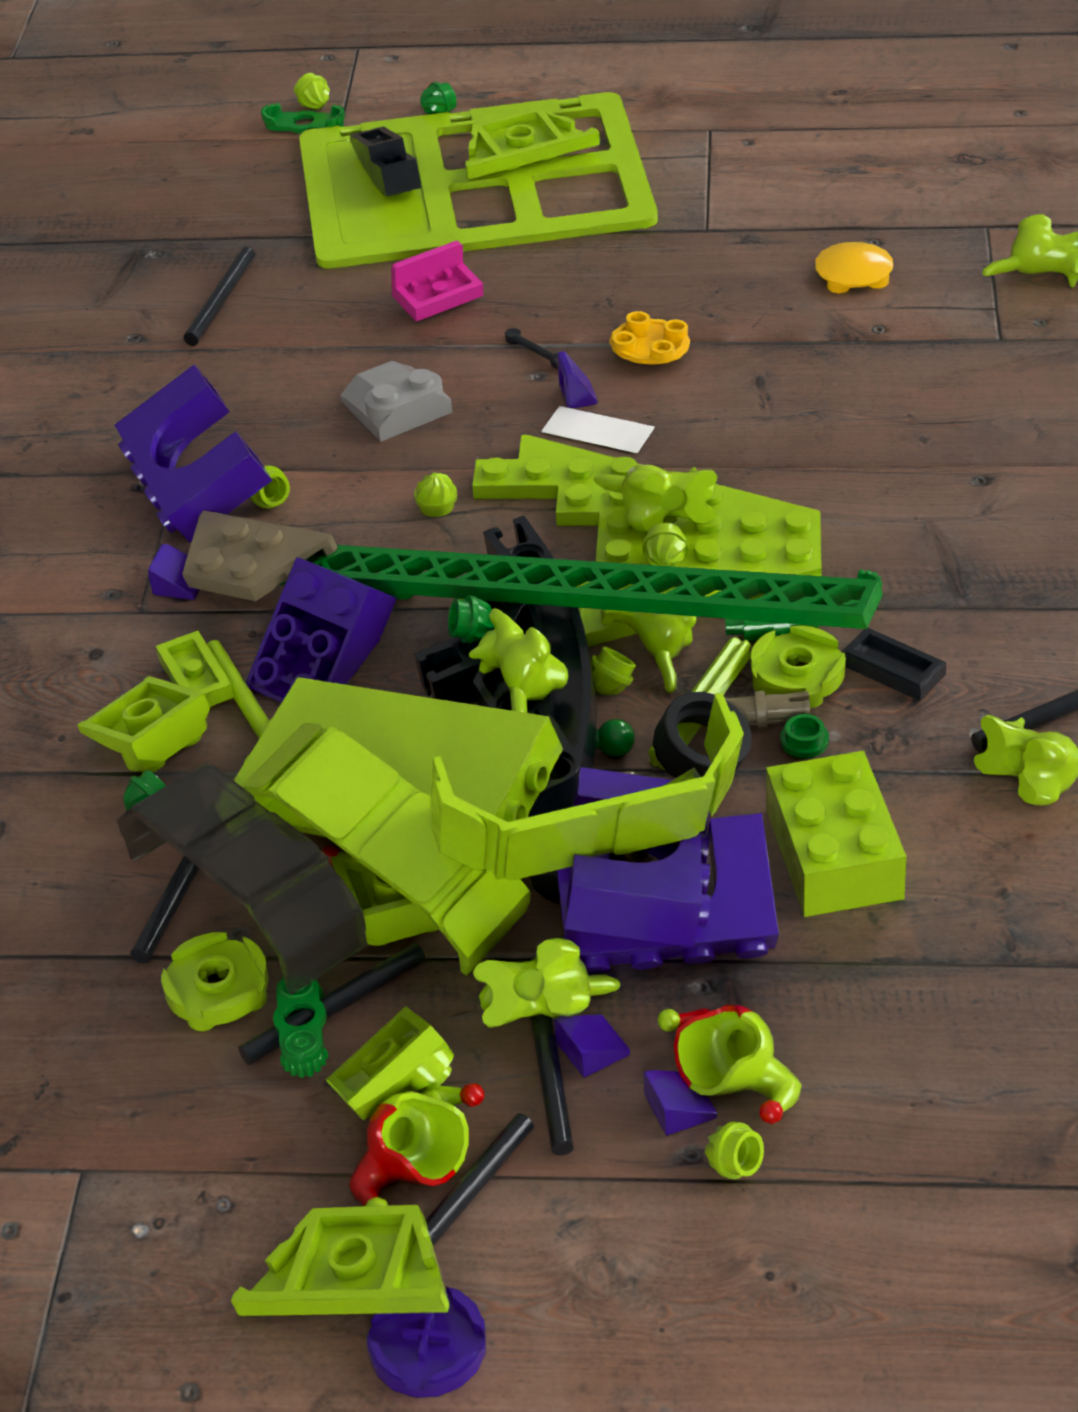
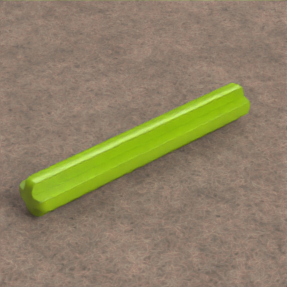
M737 637L730 638L691 692H708L711 694L722 692L724 695L750 659L751 652L749 649L751 644L747 640L741 641ZM693 722L679 723L677 725L679 736L686 745L690 743L702 725ZM652 744L648 750L650 756L649 763L653 767L658 766L665 771L657 760Z

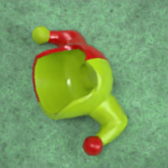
M724 1005L714 1010L702 1008L680 1014L672 1009H665L660 1012L657 1019L660 1029L666 1032L676 1030L674 1040L675 1063L680 1076L693 1091L700 1095L709 1096L731 1094L743 1090L757 1091L770 1099L761 1104L759 1116L763 1122L771 1125L781 1121L783 1112L798 1101L802 1085L798 1078L773 1056V1037L769 1027L759 1014L742 1005Z
M470 1083L463 1088L440 1085L431 1091L422 1088L417 1092L408 1091L394 1094L378 1105L369 1120L367 1128L368 1148L350 1178L349 1187L352 1196L363 1206H388L387 1201L379 1198L378 1194L384 1187L397 1180L426 1186L446 1183L458 1172L465 1160L469 1145L467 1121L464 1113L455 1106L461 1103L468 1107L480 1105L485 1096L483 1088L478 1083Z

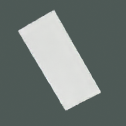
M559 406L541 432L638 454L655 427Z

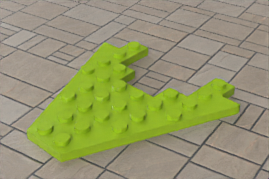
M521 435L518 459H476L472 485L474 499H557V526H598L596 562L650 565L642 550V543L647 536V532L636 530L627 522L628 512L623 504L622 493L605 490L594 482V477L598 474L626 476L628 470L636 465H642L638 464L633 458H615L531 435ZM715 483L714 495L706 502L716 511V517L712 522L701 524L677 516L664 517L663 523H670L679 527L688 542L687 554L683 561L677 563L676 567L821 576V516L819 510ZM587 581V582H585V583H583V584H581V585H579V586H577V587H581V586H583V585L589 583L590 581ZM677 587L669 588L661 593H667ZM715 590L705 596H711L720 590ZM760 593L750 599L755 600L765 594ZM578 608L588 647L637 634L624 622H613L607 626L602 625L601 621L605 615L602 609Z

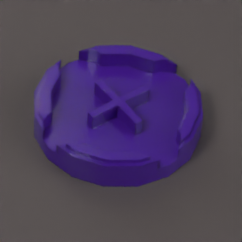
M445 1286L449 1301L448 1312L373 1315L371 1319L372 1326L367 1334L369 1360L377 1377L393 1391L415 1398L439 1397L461 1388L477 1373L486 1354L485 1322L476 1303L460 1290Z

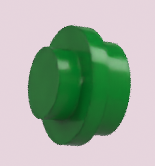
M799 714L791 717L786 722L780 734V744L783 750L791 756L803 759L813 758L822 754L828 748L829 733L818 717L810 714Z

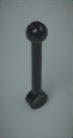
M512 328L505 332L507 343H518L549 360L551 365L558 369V353L553 354L522 337L519 329Z

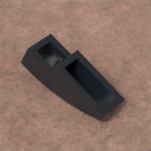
M384 126L349 135L351 144L366 173L386 197L422 188L416 158L406 153L403 137Z

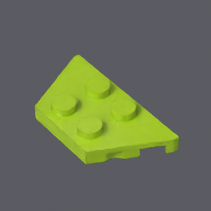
M542 107L473 124L471 131L472 140H470L468 147L469 159L465 164L466 176L470 180L503 170H516L522 165L537 161H549L559 155L600 145L599 131L593 127L584 132L575 128V120L555 115L552 111Z
M419 1205L312 1208L295 1227L292 1236L279 1244L265 1259L269 1271L251 1291L240 1286L231 1299V1303L239 1316L448 1312L449 1301L426 1220Z

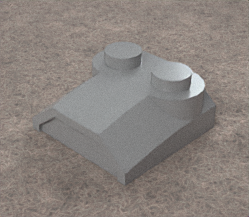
M389 361L357 374L340 395L341 402L380 442L452 413L451 398L443 392L442 378L438 374L427 369L416 370L411 366L395 361Z

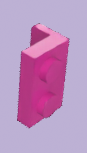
M453 241L394 263L391 266L392 297L416 322L483 296V283L463 263V245L459 241Z

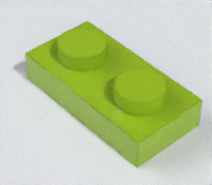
M199 631L155 646L158 660L172 683L203 692L209 707L234 698L231 682Z

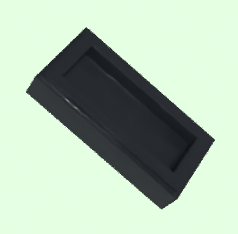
M870 628L864 629L842 651L846 658V668L919 701L946 675V662Z

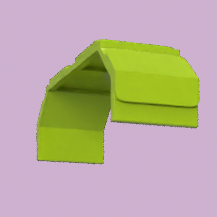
M722 692L714 694L704 741V747L711 765L704 777L510 822L454 796L441 756L433 757L430 806L432 811L431 824L439 852L473 869L483 871L485 868L494 873L496 880L506 878V880L511 881L572 867L574 854L595 857L614 852L616 855H622L693 838L700 831H704L708 812L710 811L712 816L715 814L732 785L744 735L738 717L734 711L730 712Z
M303 723L241 785L243 794L248 799L250 810L253 814L257 816L276 798L421 908L458 952L460 970L465 976L470 974L476 965L480 963L528 910L530 890L521 879L509 881L506 878L496 880L494 873L485 868L483 871L473 869L439 852L431 824V796L418 790L399 776L393 768L332 725L328 729H323L320 724Z

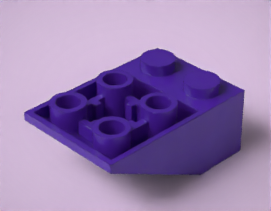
M296 557L247 677V686L282 703L297 677L347 685L380 641L397 598L323 566Z

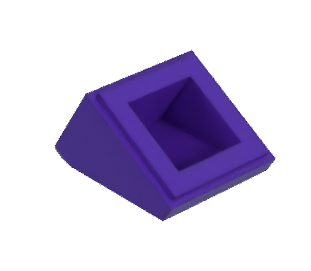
M565 351L558 352V381L566 406L573 409L597 404L598 400L590 380Z
M167 544L160 546L148 569L153 595L195 600L199 589L190 588L182 575L187 554Z
M602 1014L576 1015L572 1017L561 1016L554 1020L556 1043L583 1078L630 1055L628 1046Z
M649 1070L643 1073L644 1095L666 1136L717 1118V1111L708 1095H700L690 1089L678 1071Z

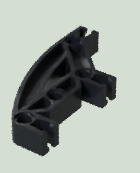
M524 515L513 519L517 545L512 548H506L499 540V538L503 537L499 527L483 531L488 555L554 559ZM485 601L490 605L491 609L496 608L509 616L523 630L524 635L530 627L538 630L550 643V654L561 661L568 669L569 677L567 685L563 689L551 692L543 700L527 701V713L549 716L563 748L550 773L546 788L539 793L528 817L573 807L580 767L593 769L597 738L595 684L579 609L576 607ZM453 637L414 653L421 684L428 696L432 695L434 699L466 704L477 701L479 706L511 711V691L504 681L501 669H494L489 673L483 674L479 671L481 659L469 657L470 651L478 646L481 639L469 644L463 643L460 638Z

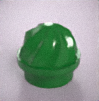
M433 82L421 94L420 103L426 114L450 113L451 110L456 108L457 99L450 84L447 82L441 84Z
M467 595L464 600L454 599L448 614V632L450 637L460 638L463 643L469 644L483 638L485 633L491 631L494 627L489 616L492 610L490 605L470 595Z
M147 769L139 777L133 775L129 779L123 795L127 813L139 820H149L160 814H165L168 811L167 804L174 798L172 791L154 773Z

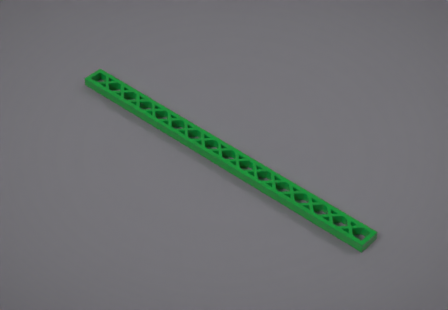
M337 545L338 548L329 556H326L322 551H318L305 559L389 594L464 599L467 595L483 601L855 629L868 628L883 596L879 580L349 545ZM286 581L280 583L279 585L285 586ZM587 581H590L589 583H587V584H585V585H583V586H581V587H577V586H579V585H581V584H583V583H585V582H587ZM629 584H633V585H631V586H629V587H627V588H625V589H623V590H618V589H621V588H623V587H625V586H627V585H629ZM677 587L667 593H661L669 588ZM715 590H720L711 596H705ZM760 593L765 594L755 600L750 599ZM805 596L811 597L801 603H794ZM850 600H859L856 607L840 606Z

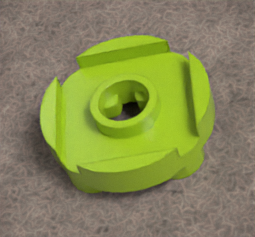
M790 626V634H782L776 637L775 630L758 639L751 650L753 689L755 691H765V695L808 691L810 708L818 707L823 703V697L835 692L842 684L845 677V654L838 649L839 642L833 635L818 628ZM799 661L806 663L804 666H792L798 664Z
M212 932L191 938L178 946L171 954L173 962L168 966L167 971L163 968L161 975L165 999L170 1009L178 1017L187 1020L190 1028L196 1031L210 1030L216 1025L230 1023L252 1011L261 1009L266 1004L268 998L266 990L269 974L265 956L255 942L243 936V943L237 940H228L226 933ZM212 974L225 978L217 983H208V976Z

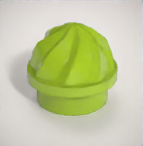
M307 73L295 84L294 94L297 96L298 103L303 107L318 110L325 106L330 98V88L322 76Z
M265 465L264 467L272 481L251 496L250 499L256 506L269 509L285 502L290 492V484L285 474L279 468Z
M432 472L430 475H424L422 481L418 482L414 491L415 503L420 507L421 512L427 516H445L454 508V503L457 500V488L447 475Z
M660 523L649 529L647 536L643 540L642 550L650 565L676 567L677 563L683 561L687 554L688 542L679 527L670 523Z
M603 647L598 656H592L590 662L595 691L597 693L617 695L628 685H631L633 681L631 674L636 665L629 658L608 647Z
M733 1121L725 1126H717L715 1133L707 1137L709 1142L705 1146L704 1153L709 1160L710 1166L722 1177L739 1179L742 1176H751L759 1169L764 1156L763 1140L747 1124Z

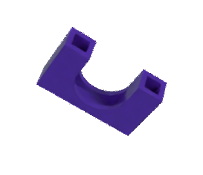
M195 364L115 424L123 439L118 443V446L128 460L133 463L130 466L133 473L144 486H147L143 491L151 503L160 510L156 513L158 518L171 534L178 530L189 543L192 542L199 516L203 510L227 515L272 481L258 456L236 431L198 460L186 466L175 468L179 456L188 444L230 412L217 390Z
M580 767L573 807L661 787L672 780ZM709 812L704 831H700L695 837L643 850L659 859L658 861L634 863L574 854L566 898L564 929L693 947L697 926H707L711 898L710 895H706L710 876V864H706L710 835L706 834Z
M762 813L710 818L708 834L710 835L709 849L714 879V893L710 900L707 926H697L693 947L564 929L566 898L572 867L556 870L564 939L571 940L580 948L579 958L586 966L587 974H602L610 970V965L631 963V968L651 969L661 966L665 959L684 958V962L687 964H700L713 961L715 954L736 952L738 958H756L766 955L769 948H775L779 937ZM603 854L595 857L609 859V854Z

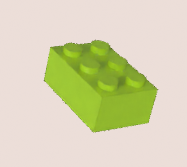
M864 751L766 767V811L804 917L904 899L907 856Z

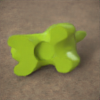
M1044 214L1030 215L1018 224V234L1012 244L1010 257L993 261L982 270V274L988 277L1015 270L1026 274L1061 273L1068 278L1069 286L1073 288L1078 280V231L1066 235H1058L1051 228V219Z
M645 464L636 465L631 468L626 476L598 474L594 477V482L603 489L622 493L623 504L628 512L627 522L632 528L641 532H648L654 525L663 523L664 517L677 516L701 524L712 522L716 517L715 509L706 504L714 495V484L717 481V474L713 470L697 471L696 467H692L689 472L665 471L657 466Z
M629 584V585H627V586H625V587H623V588H621V589H618V590H623V589H625V588H627V587H629V586H631V585H633V584ZM603 610L605 615L601 621L602 625L607 626L613 622H624L638 634L644 647L655 657L663 678L665 690L668 693H673L676 690L677 675L671 659L678 656L683 647L691 645L693 640L691 628L696 624L697 618L695 616Z
M494 608L489 616L495 629L485 633L478 646L470 651L469 657L481 659L479 671L483 674L500 668L504 681L511 691V711L527 713V701L543 700L551 692L563 689L567 685L568 669L561 661L550 654V643L538 630L530 627L524 635L523 630L501 610Z
M989 714L981 719V728L986 734L988 746L985 752L974 757L976 768L983 774L1017 777L1019 779L1018 795L1024 802L1035 806L1053 804L1058 800L1060 794L1069 790L1077 779L1078 748L1069 737L1060 732L1038 733L1033 730L1024 729L1025 720L1022 717L1017 721L1005 722Z
M564 938L547 939L537 946V956L531 961L505 962L486 960L477 964L473 970L475 979L486 984L480 992L479 999L481 1008L484 1010L482 1015L483 1023L489 1028L500 1027L520 1018L539 1014L553 1018L579 1015L589 1006L590 996L604 995L617 991L620 988V981L603 974L588 975L586 966L579 958L580 948L571 940Z

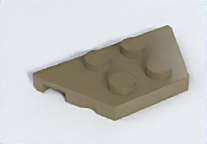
M203 510L197 522L182 575L190 588L257 601L273 591L277 585L287 581L296 557L305 560L318 551H322L326 556H329L338 547L332 534Z

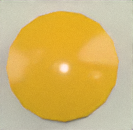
M844 242L832 245L821 251L815 259V270L821 278L827 281V289L834 293H844L850 288L866 286L879 289L889 284V274L893 270V258L886 250L874 244Z
M636 311L629 313L626 316V323L621 324L612 332L609 343L613 352L625 360L639 364L654 365L669 363L681 358L689 349L690 339L686 322L678 319L669 321L652 319L649 314Z

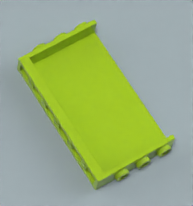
M297 677L273 718L269 720L265 731L250 755L246 757L242 768L229 789L222 796L215 811L233 841L242 843L253 823L326 837L276 798L256 816L251 812L248 799L244 796L241 787L303 723L320 724L323 729H328L332 725L393 768L407 782L431 796L433 757L441 756L454 796L507 822L528 817L539 793L546 788L550 773L563 748L549 716Z

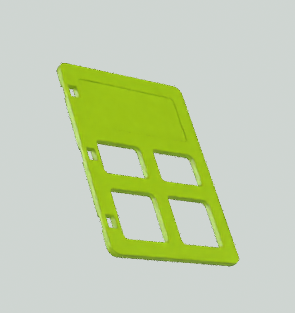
M612 92L579 95L577 98L561 100L555 98L476 108L457 113L444 112L360 123V125L316 128L306 130L299 136L316 262L318 266L326 269L408 259L453 241H459L463 245V252L643 229L652 227L658 222V210L621 97ZM542 107L552 111L555 115L565 116L570 119L593 116L600 118L609 147L605 151L558 156L549 161H537L522 165L516 170H503L468 180L466 168L455 170L444 168L438 137L471 132L473 124ZM384 126L403 137L406 153L416 158L422 188L386 197L366 173L351 144L349 135ZM603 172H615L617 174L626 201V208L551 218L543 216L535 187L536 181ZM493 186H506L508 188L516 221L466 229L457 227L450 193Z

